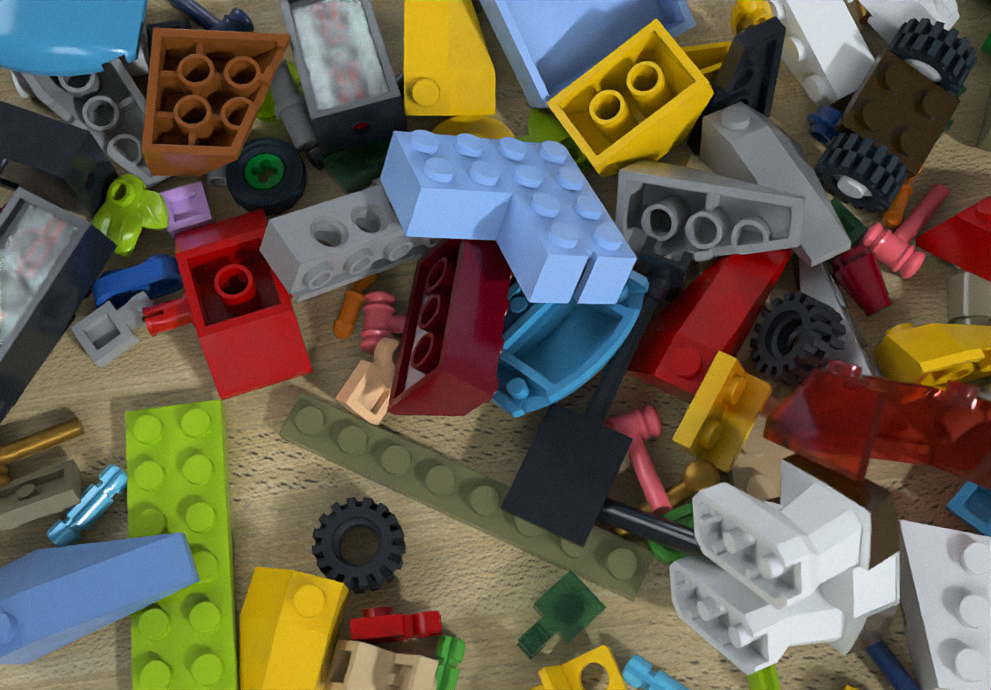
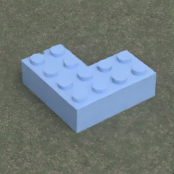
M479 0L531 108H547L546 102L656 18L673 38L697 26L686 0Z
M414 130L413 132L393 131L380 180L406 237L496 240L529 303H569L584 267H586V270L574 295L578 304L617 303L637 257L564 145L549 140L536 143L524 142L512 137H503L501 139L478 138L467 133L452 136L434 134L426 130Z

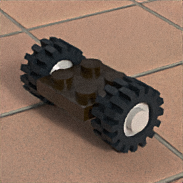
M916 18L910 19L908 23L904 22L888 49L877 56L834 127L841 134L839 136L835 135L814 168L822 187L829 188V194L842 197L840 201L848 204V202L854 203V208L859 210L865 207L868 212L875 213L878 210L881 213L885 212L886 209L888 210L905 180L918 174L961 102L954 95L958 93L977 61L975 48L968 47L970 41L967 37L958 38L959 31L952 27L948 31L944 29L945 23L937 21L935 25H931L928 18H922L920 22Z

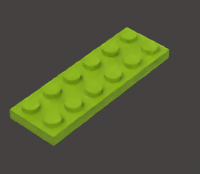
M221 399L125 411L128 539L179 532L185 533L200 577V581L130 614L132 690H239V649L225 404Z

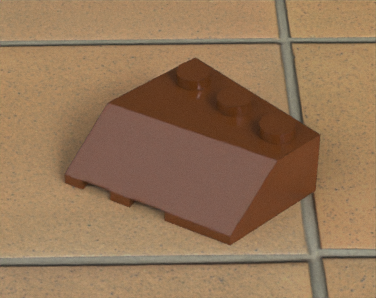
M153 28L141 151L152 175L199 177L238 160L291 41V34Z

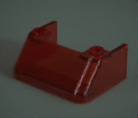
M830 359L828 368L816 367L766 418L762 434L763 438L855 481L865 480L870 458L933 466L991 490V400L979 397L980 387L948 380L946 388L865 375L861 374L862 367Z

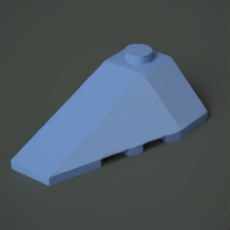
M179 532L37 549L0 567V664H28L200 581L186 534Z

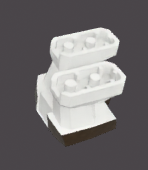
M805 449L781 459L780 497L763 500L762 502L726 482L701 490L692 497L695 538L703 554L717 565L690 555L673 562L669 566L672 603L682 621L747 676L777 663L789 646L827 642L844 656H847L878 643L884 638L899 606V528L892 492L845 466Z

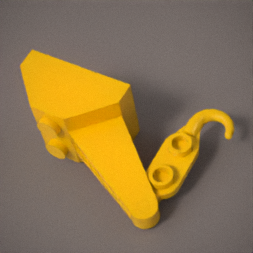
M736 0V4L731 10L732 18L730 21L733 35L735 37L746 27L754 24L758 25L772 18L770 4L766 0ZM656 18L546 102V104L601 178L617 175L620 169L639 160L656 162L686 139L714 93L711 87L732 41L680 47Z

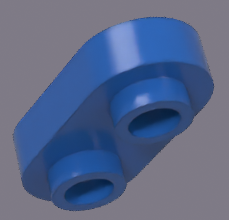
M158 254L147 258L142 264L126 269H112L102 273L99 279L93 283L92 292L97 308L107 301H111L119 309L133 296L142 291L146 293L150 300H154L177 292L184 285L177 259L167 254Z

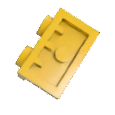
M718 351L672 441L684 453L696 459L709 460L718 470L728 473L772 392L771 385L746 373L737 358Z

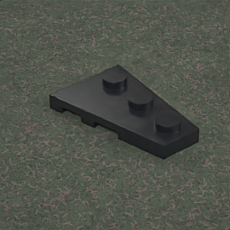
M776 16L758 25H750L734 37L711 87L714 94L696 121L686 142L695 155H698L701 149L704 116L741 101L767 118H770L786 27Z

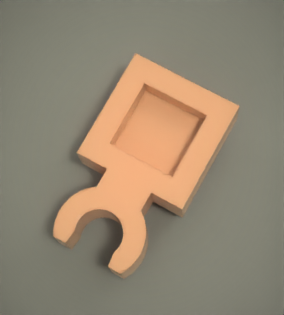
M387 337L382 338L376 345L374 362L371 363L361 359L335 398L336 401L357 418L375 426L379 425L387 413L398 358L397 354L393 360L392 355L395 349H397L399 342Z

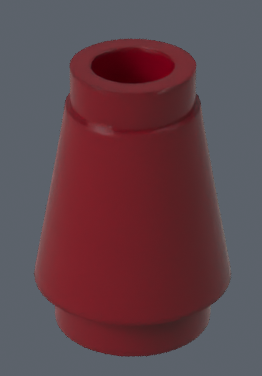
M865 244L857 246L831 261L836 271L832 274L833 277L860 309H863L866 317L893 304L888 296L889 293L875 252L869 253Z

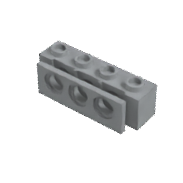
M380 184L269 219L259 250L287 292L292 294L298 303L421 258L429 251L428 248L434 247L443 238L406 237L383 185Z

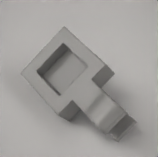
M144 291L133 296L119 309L111 301H107L70 329L92 361L100 368H103L140 341L133 330L146 326L144 319L147 316L144 317L142 308L156 304L152 299H149Z

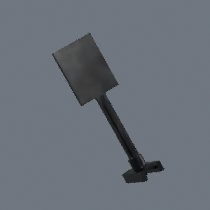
M651 236L647 237L640 251L637 273L648 279L649 287L648 292L644 293L642 309L634 327L615 355L609 360L584 414H577L555 403L550 405L501 506V510L581 548L584 547L633 440V438L604 426L603 421L656 307H661L665 300L672 302L683 291L694 255L684 251L679 263L654 253L657 239Z

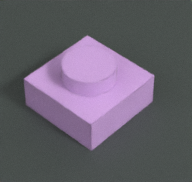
M202 181L159 193L164 198L168 209L169 221L167 231L172 240H175L176 233L215 222L207 191Z

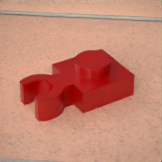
M374 607L363 610V618L350 619L351 641H360L370 645L443 635L439 611L403 615L402 613L394 614L393 607Z

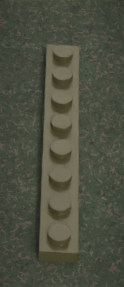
M302 392L279 432L280 437L287 442L633 602L654 556L652 551L595 525L584 547L581 548L501 510V506L509 492V486Z

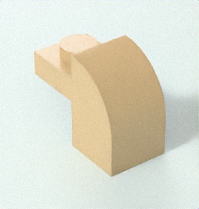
M338 639L323 690H436L437 679L435 674L439 661L421 655L395 653L360 641Z

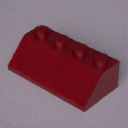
M443 238L417 260L387 408L388 412L394 415L465 416L481 404L489 402L495 395L499 384L498 377H496L499 355L504 346V338L502 337L504 318L510 304L507 299L509 283L513 275L496 240Z

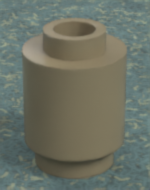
M962 268L958 269L956 275L947 279L948 324L991 326V282Z

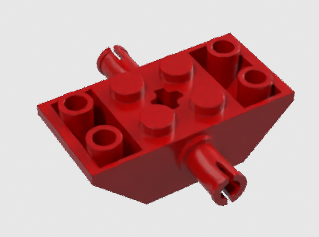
M264 209L176 233L175 255L185 288L183 292L184 297L142 308L144 317L147 316L144 320L152 337L157 336L159 333L193 324L221 400L313 372L291 299L294 297L287 292L259 250L268 224Z

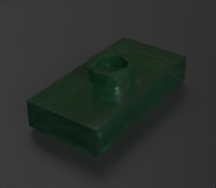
M392 137L334 152L322 160L324 168L345 195L364 190L372 185L373 180L381 177Z

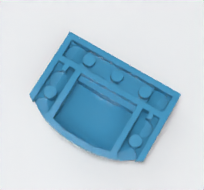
M0 0V67L41 76H78L102 72L104 69L101 64L108 63L125 55L127 63L138 59L148 0Z
M586 267L582 271L569 303H529L518 281H516L508 290L507 299L510 304L504 318L502 333L504 346L499 355L496 375L499 384L491 401L512 417L517 418L525 415V413L545 408L562 400L588 382L615 355L634 327L642 309L644 293L648 292L649 282L646 277L631 270L616 304H578L574 295Z

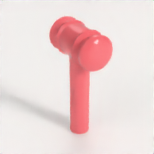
M934 184L894 233L891 232V229L885 230L880 222H876L863 233L859 246L865 244L869 253L875 252L876 258L891 268L892 272L898 271L903 279L912 277L922 266L925 254L922 251H915L914 245H909V243L949 196V190L942 184Z
M382 290L371 291L364 297L366 305L363 307L364 321L363 331L361 332L363 340L360 343V348L363 352L374 355L376 345L382 338L393 339L394 335L392 333L402 334L406 315H395L396 297L392 293Z
M646 405L642 410L635 408L631 412L614 417L609 416L606 421H603L604 426L633 438L627 453L652 514L661 516L668 513L672 506L644 441L649 439V436L659 437L662 433V423L657 410L652 405Z

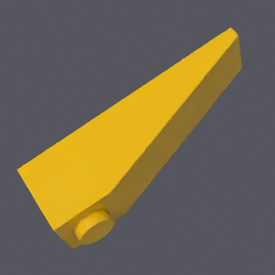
M404 0L405 116L496 115L495 68L472 0Z
M904 323L887 330L884 339L873 351L896 402L991 378V326L930 323L914 327L913 323Z
M255 567L240 613L239 690H323L352 594L346 585L342 582L295 570Z

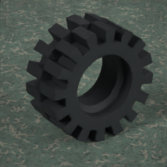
M797 291L796 294L792 292L784 293V300L777 297L771 302L773 306L772 311L765 308L760 314L765 320L762 325L756 323L753 331L759 333L758 338H751L750 347L756 349V351L750 354L753 362L758 363L755 367L759 372L772 379L797 389H804V385L813 387L817 385L816 376L824 380L830 375L826 369L827 365L831 364L836 367L840 360L834 356L836 350H844L845 342L838 339V336L846 334L845 326L839 323L843 318L840 313L834 311V308L803 292ZM802 331L801 337H800V339H799L797 345H796V346L794 347V349L792 350L793 344H794V342H795V339L797 338V336L799 335V333Z
M355 497L346 498L347 504L340 506L337 502L330 506L333 512L328 516L323 513L319 518L321 526L319 529L314 528L312 537L315 540V545H311L312 553L317 560L318 568L328 579L344 583L355 594H364V590L371 589L374 592L381 589L380 584L385 581L389 584L395 578L393 574L396 569L401 570L404 563L402 556L406 554L405 536L394 513L392 514L388 507L381 502L379 505L375 504L372 498L364 497L363 501H357ZM358 527L371 529L376 533L379 541L378 550L374 557L362 564L348 562L341 553L343 537L350 530Z

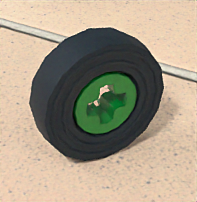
M273 137L255 138L244 144L238 160L227 165L226 183L235 202L246 211L252 212L264 209L266 216L277 215L292 208L303 196L307 185L306 166L296 148L286 141ZM265 168L268 170L272 169L276 176H269L266 183H261L257 175H263Z

